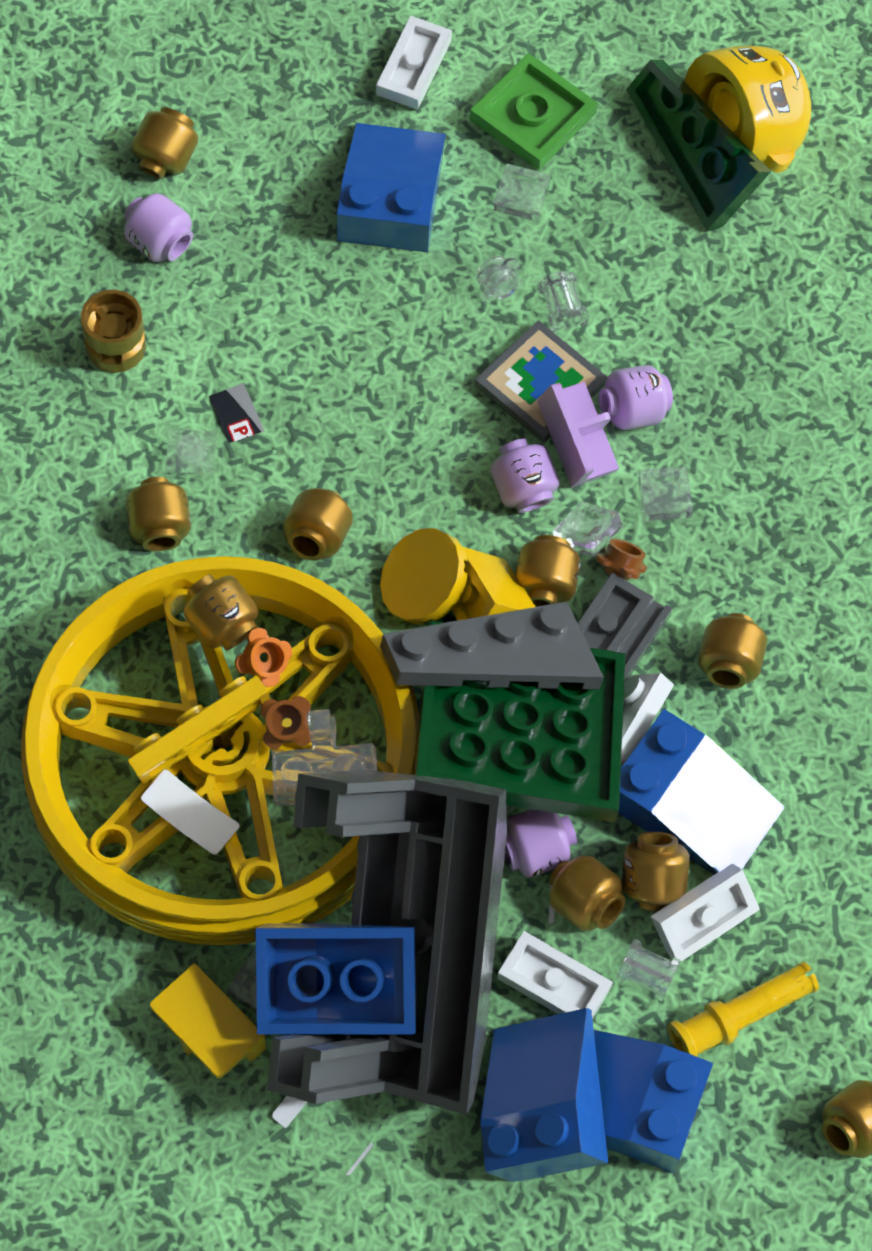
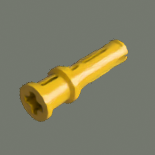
M802 961L792 969L724 1004L721 1001L715 1002L713 1000L704 1006V1011L682 1023L675 1020L667 1024L669 1038L677 1050L698 1057V1054L719 1043L727 1046L735 1041L739 1030L810 993L818 991L819 984L814 973L808 977L805 973L811 971V967Z

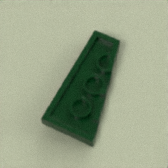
M649 60L626 90L707 231H714L723 227L771 171L664 60Z

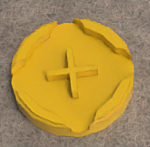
M425 528L418 529L404 536L397 543L383 566L380 582L383 602L393 615L414 625H422V622L430 619L437 621L445 617L459 602L467 585L468 573L464 572V560L468 562L467 555L459 541L438 529Z

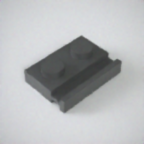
M612 573L579 620L578 625L590 648L626 653L625 682L629 679L670 618L672 607L667 604L665 606L653 600L654 597Z

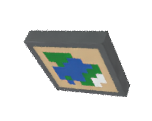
M538 320L475 379L474 386L544 444L551 435L537 401L548 387L560 383L562 388L585 382L592 398L605 386L607 376Z

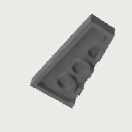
M567 602L385 633L380 644V648L397 685L461 686L463 680H480L488 683V687H508L510 681L537 682V688L558 689L560 682L581 683L582 689H600L604 678Z

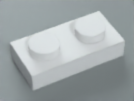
M410 16L376 84V95L418 110L451 43L452 30Z
M662 673L632 675L631 678L624 682L621 765H624L644 737L674 686Z
M732 863L684 894L678 901L667 905L652 915L651 919L666 952L674 961L680 963L760 910L743 869Z
M523 931L499 970L497 977L498 980L557 1014L589 1008L592 1010V1019L609 993L613 983Z

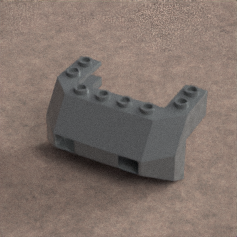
M370 770L298 773L293 827H326V834L339 837L360 836L357 844L358 859L355 888L352 895L351 925L414 927L416 1033L294 1034L272 1038L271 1054L269 1057L267 1090L314 1104L386 1092L467 1115L474 1102L486 1040L507 837L506 789L455 779Z

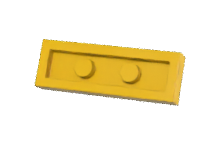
M256 675L248 681L244 676L235 679L220 690L219 695L221 699L206 709L201 704L189 709L176 720L178 727L165 736L161 737L159 733H154L139 742L133 748L136 755L128 759V762L143 785L159 775L163 770L168 769L259 709L265 701L269 700V693L259 677Z

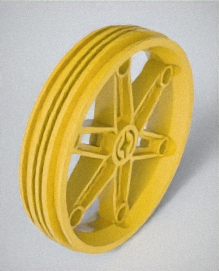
M204 557L173 562L130 578L98 598L68 626L53 646L38 673L29 696L23 720L21 761L26 794L37 829L47 850L61 871L86 897L120 921L153 935L192 944L235 945L256 942V928L264 924L315 923L345 905L352 899L355 888L358 859L357 844L360 836H353L339 853L313 873L283 887L265 794L295 798L298 775L265 769L269 761L270 750L338 772L370 770L414 775L420 718L412 685H397L380 648L383 636L381 630L356 604L323 581L288 566L246 557ZM208 574H211L215 580L224 576H234L256 603L258 609L286 616L313 629L309 636L292 648V656L288 661L286 669L280 674L278 684L272 687H265L269 694L304 667L311 675L288 700L301 696L306 698L311 706L335 678L346 669L348 664L352 662L361 673L375 698L386 740L385 763L314 739L303 747L296 743L283 744L279 749H271L263 741V735L267 731L266 724L263 725L257 716L251 713L166 769L175 777L182 773L188 782L196 787L193 790L195 793L228 817H230L223 795L237 793L247 788L259 856L249 859L245 858L236 832L223 846L241 897L227 900L200 899L176 895L152 887L127 874L136 863L179 831L161 816L140 833L132 826L149 808L141 800V796L159 775L144 785L141 782L112 816L95 831L90 839L81 830L68 806L60 777V745L62 735L73 740H81L128 757H133L136 755L133 748L145 738L106 726L109 716L178 727L176 720L183 713L198 705L187 645L201 643L218 692L233 681L221 647H207L187 621L182 622L174 618L178 613L184 611L185 606L192 599L187 593L189 588ZM165 617L181 704L91 691L80 687L89 672L110 649L136 630ZM325 645H333L341 651L333 656H324L318 653L317 650ZM75 708H85L90 711L87 716L79 720H72L66 717L68 712ZM285 718L282 721L284 727H290L292 724L289 718ZM218 746L220 749L214 752V747ZM231 746L232 750L227 752L225 749ZM111 843H119L126 847L124 852L118 857L109 858L100 854L101 850ZM257 879L268 880L274 885L270 892L259 895L247 889L251 882Z

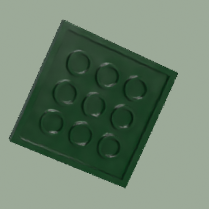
M431 621L430 625H436V624H442V623H441V622ZM590 648L604 676L600 689H582L581 683L560 682L558 689L537 688V682L510 681L508 687H488V683L480 680H463L461 686H423L414 775L455 779L506 789V805L615 823L619 812L626 653Z

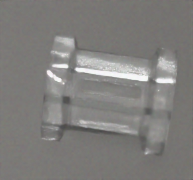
M555 272L547 275L537 284L538 295L546 301L550 314L547 322L550 330L553 332L581 327L589 320L588 309L580 303L576 291L578 279L573 272ZM562 299L565 300V304H563V305L561 304V301H560V300H562Z
M634 938L619 969L616 980L621 983L629 980L654 992L655 999L663 1001L681 960L676 957L668 960L643 948L642 941Z

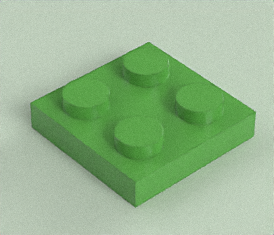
M527 53L470 109V120L533 167L540 170L597 113L598 103L530 53Z

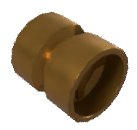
M116 289L103 290L92 295L84 303L81 311V324L88 358L100 370L111 373L125 372L135 367L143 359L146 351L142 309L139 303L129 293Z

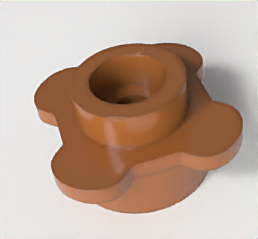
M611 539L608 546L604 547L603 552L597 553L595 557L600 564L604 565L603 569L609 575L614 573L624 580H630V578L638 579L640 572L645 573L647 566L643 564L646 556L645 552L638 546L621 539Z
M297 696L293 700H281L278 702L274 699H269L262 704L260 712L266 719L267 728L263 735V741L267 747L279 749L283 744L296 743L303 747L312 741L313 731L308 727L307 719L311 706L306 698ZM285 718L291 719L292 724L290 727L282 725V721Z

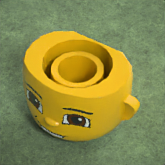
M764 46L721 48L706 52L695 58L688 68L684 82L769 170L775 173L787 170L795 157L796 151L806 137L811 120L809 89L805 77L796 63L779 50Z

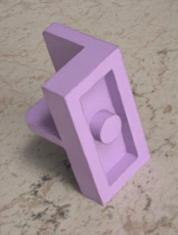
M585 382L562 388L560 383L550 385L537 402L571 487L573 488L615 473L619 467L603 429L611 420L609 413L597 414Z

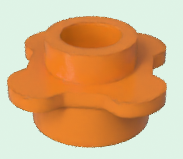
M254 628L247 634L248 644L243 654L236 657L235 667L241 674L250 673L253 676L257 675L265 687H272L280 681V674L284 672L292 656V648L287 641H280L277 638L269 637L265 629ZM263 652L267 654L265 662L260 660V655Z

